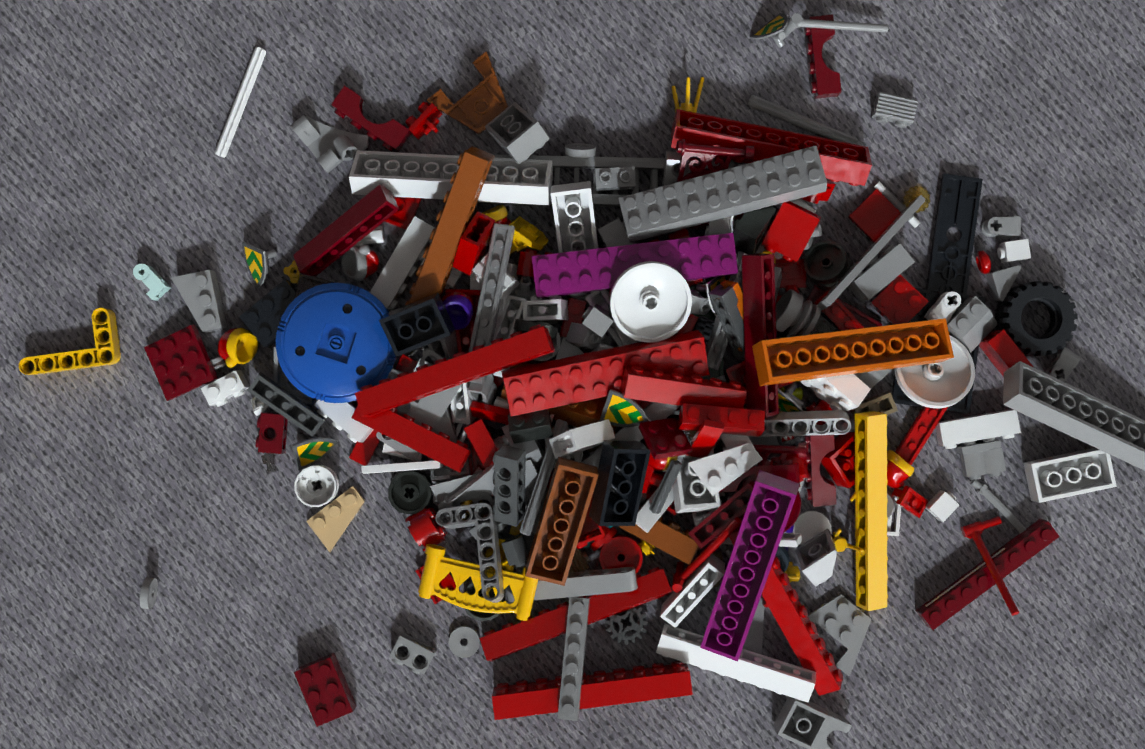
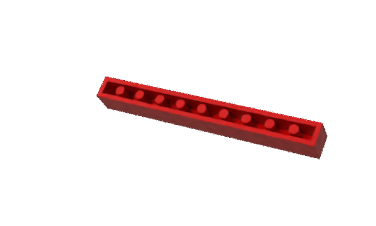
M535 325L529 328L530 331L523 334L522 331L515 332L510 335L511 338L506 340L499 338L491 341L489 346L479 345L473 347L472 352L466 354L465 352L456 353L453 355L454 358L446 360V358L435 361V365L429 367L428 365L419 366L415 372L410 374L409 371L400 373L396 379L386 378L380 380L379 385L363 386L360 388L361 391L355 393L361 416L370 417L555 352L549 330L544 326Z
M741 525L729 536L733 545H735ZM775 556L762 596L802 667L816 672L814 688L818 695L821 696L840 690L843 674L835 666L832 654L826 650L823 638L817 634L814 622L810 621L805 606L801 605L796 590L792 589L787 574L783 573L780 568V562Z
M656 567L649 570V574L641 577V574L636 575L638 588L634 591L587 597L590 599L587 625L673 593L665 570ZM568 602L557 605V609L552 611L549 609L538 612L539 616L534 618L530 616L527 621L520 620L521 623L515 625L513 623L503 625L500 631L495 632L494 629L485 632L484 637L479 639L486 660L491 662L565 634Z

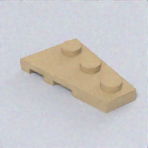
M352 486L306 521L329 552L332 551L350 522L354 519L364 504L365 499L356 487Z

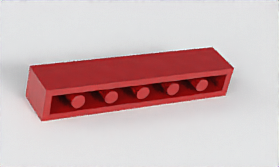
M640 367L625 368L620 388L623 398L679 406L687 403L743 409L747 394L742 384L737 381L727 383L717 378L706 380L697 375L685 377L676 372L664 374L660 370L644 371Z
M359 406L355 409L351 417L352 419L459 473L471 452L467 449V444L459 440L454 443L449 440V435L441 431L439 434L431 431V426L423 422L421 425L414 423L415 418L405 413L403 417L396 414L397 409L395 408L370 417L361 416Z

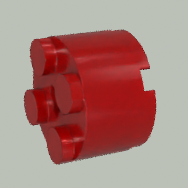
M426 506L422 511L405 518V522L409 521L411 524L408 526V529L419 546L423 544L425 548L426 544H440L446 540L445 535L448 534L447 529L436 522L437 512L433 507L428 508Z

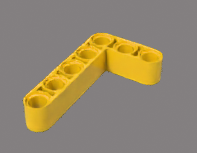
M97 308L93 311L92 325L96 348L25 357L19 362V370L25 375H38L116 364L121 358L115 313L107 308ZM103 312L107 315V319L104 322L101 320ZM106 331L109 333V339L107 341H105L103 338V335ZM108 351L112 353V358L109 361L106 358ZM89 353L93 357L91 363L87 362V355ZM69 356L73 358L71 366L67 362ZM50 359H52L54 362L52 368L48 366V361ZM31 361L34 364V368L32 371L29 369V363Z

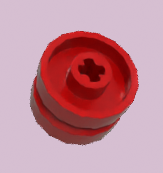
M619 534L613 536L602 545L599 560L602 569L634 567L636 574L642 566L643 555L641 548L634 539L627 535ZM623 554L625 559L619 561L617 556Z

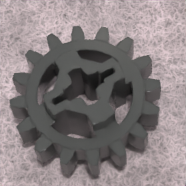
M636 607L628 609L627 613L622 616L617 614L610 616V621L605 622V624L610 625L607 632H613L611 638L618 637L617 643L620 644L624 640L625 645H628L629 640H631L635 644V638L642 639L640 633L647 632L643 628V626L648 625V622L643 621L647 615L640 614L642 611L641 607L635 609ZM635 613L639 617L640 625L634 621ZM627 618H630L629 621L632 623L631 627L627 626L624 629V624L622 623V621L627 620ZM614 622L618 623L620 627L619 633L614 628ZM629 631H637L631 636H626Z

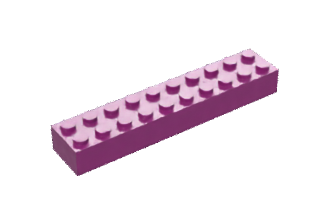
M726 233L532 256L536 298L611 290L618 277L625 270L638 263L648 261L670 265L686 281L736 275L738 268L734 234Z
M759 470L700 648L738 662L795 502L799 483Z

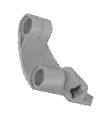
M302 115L290 125L327 173L344 160L350 161L354 159L357 150L364 151L368 148V135L339 130L313 120L309 116Z

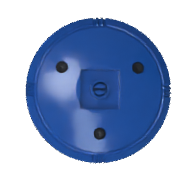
M328 283L308 289L290 303L279 322L276 332V352L282 371L298 390L311 398H316V400L319 399L328 403H346L357 400L355 393L361 391V387L379 385L380 380L388 377L395 363L396 355L379 322L380 318L389 312L388 309L373 294L354 285Z

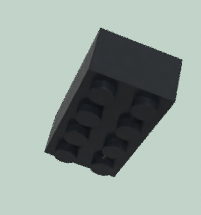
M604 440L598 467L599 475L594 488L589 517L599 526H635L650 457L649 448L640 441Z

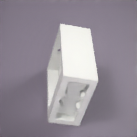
M607 419L571 429L549 441L555 459H557L558 457L597 447L603 444L604 440L615 439L610 421Z

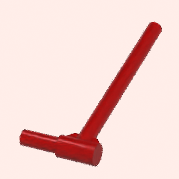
M998 516L961 527L964 537L973 538L1011 615H1017L1019 610L980 536L984 529L1002 524L1001 518Z
M738 517L685 570L684 563L681 561L677 562L676 573L673 576L672 590L674 592H681L685 580L742 524Z

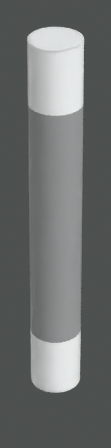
M880 181L874 186L900 213L906 208ZM914 215L908 220L914 228L921 223Z

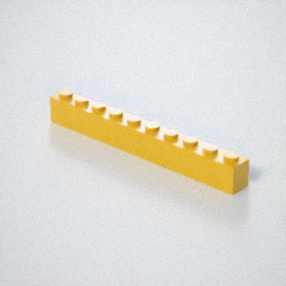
M876 411L855 414L856 546L864 550V552L856 551V606L866 611L886 608L888 599L887 414Z

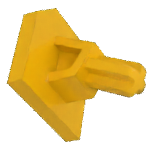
M520 216L509 224L515 227L510 254L515 251L519 252L527 246L542 250L549 241L542 231Z

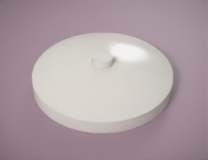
M655 261L638 263L625 270L614 283L610 294V310L616 325L628 337L641 342H659L676 334L686 323L692 306L691 291L684 277L670 265Z
M950 336L954 358L939 363L894 368L895 377L901 390L912 401L925 407L938 409L950 407L961 401L968 394L975 378L974 362L969 351L956 338Z

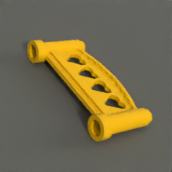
M426 544L425 554L427 555L418 589L419 597L430 599L431 595H436L453 605L468 610L484 613H515L517 619L528 620L538 579L526 577L525 566L522 574L502 570L503 587L505 589L510 585L514 602L508 603L505 600L492 603L478 594V591L482 588L479 564L444 557L446 548L439 545ZM495 568L488 570V578L495 575ZM450 572L456 584L454 590H450L448 587L441 588L439 585L440 581ZM471 576L476 590L475 593L460 592L459 586ZM493 588L494 593H495V596H496V595H497V589H496V588Z

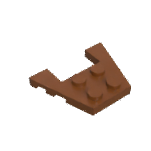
M484 52L472 62L484 80L455 104L449 100L441 89L427 99L429 104L433 103L437 109L478 135L486 129L485 126L508 107L487 52Z

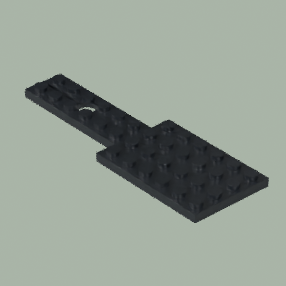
M942 174L926 289L915 288L929 302L908 323L928 321L924 317L925 314L935 304L940 295L945 292H957L961 296L960 306L968 297H973L967 295L983 179ZM951 227L957 228L961 233V237L957 242L949 241L946 236L948 229ZM976 296L979 300H981V301L985 304V300H986L985 297H978V296ZM947 297L949 300L947 304H953L951 301L952 297ZM979 345L970 353L975 371ZM894 372L891 394L896 404L923 407L912 401L901 390ZM973 385L961 401L948 407L946 411L970 414Z

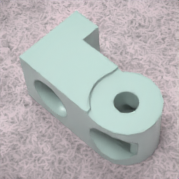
M143 263L134 267V277L141 280L150 289L146 294L151 300H159L171 289L153 267Z

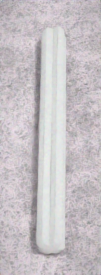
M256 47L215 150V154L222 158H225L266 55V51L263 48Z

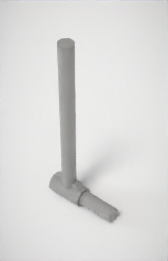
M795 13L789 19L785 30L782 31L786 34V37L799 27L887 33L888 25L803 19L800 14Z

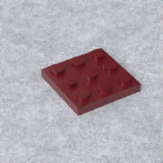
M195 324L189 325L144 347L166 401L173 400L218 379Z

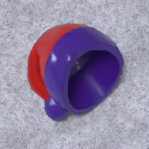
M450 292L442 298V301L455 330L464 329L472 319L473 303L465 293Z

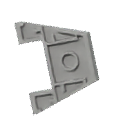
M838 594L808 614V617L815 625L818 624L846 647L834 664L850 676L871 618L844 596Z

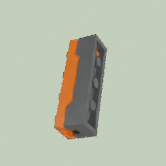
M724 280L708 294L735 357L745 360L742 288L738 282Z

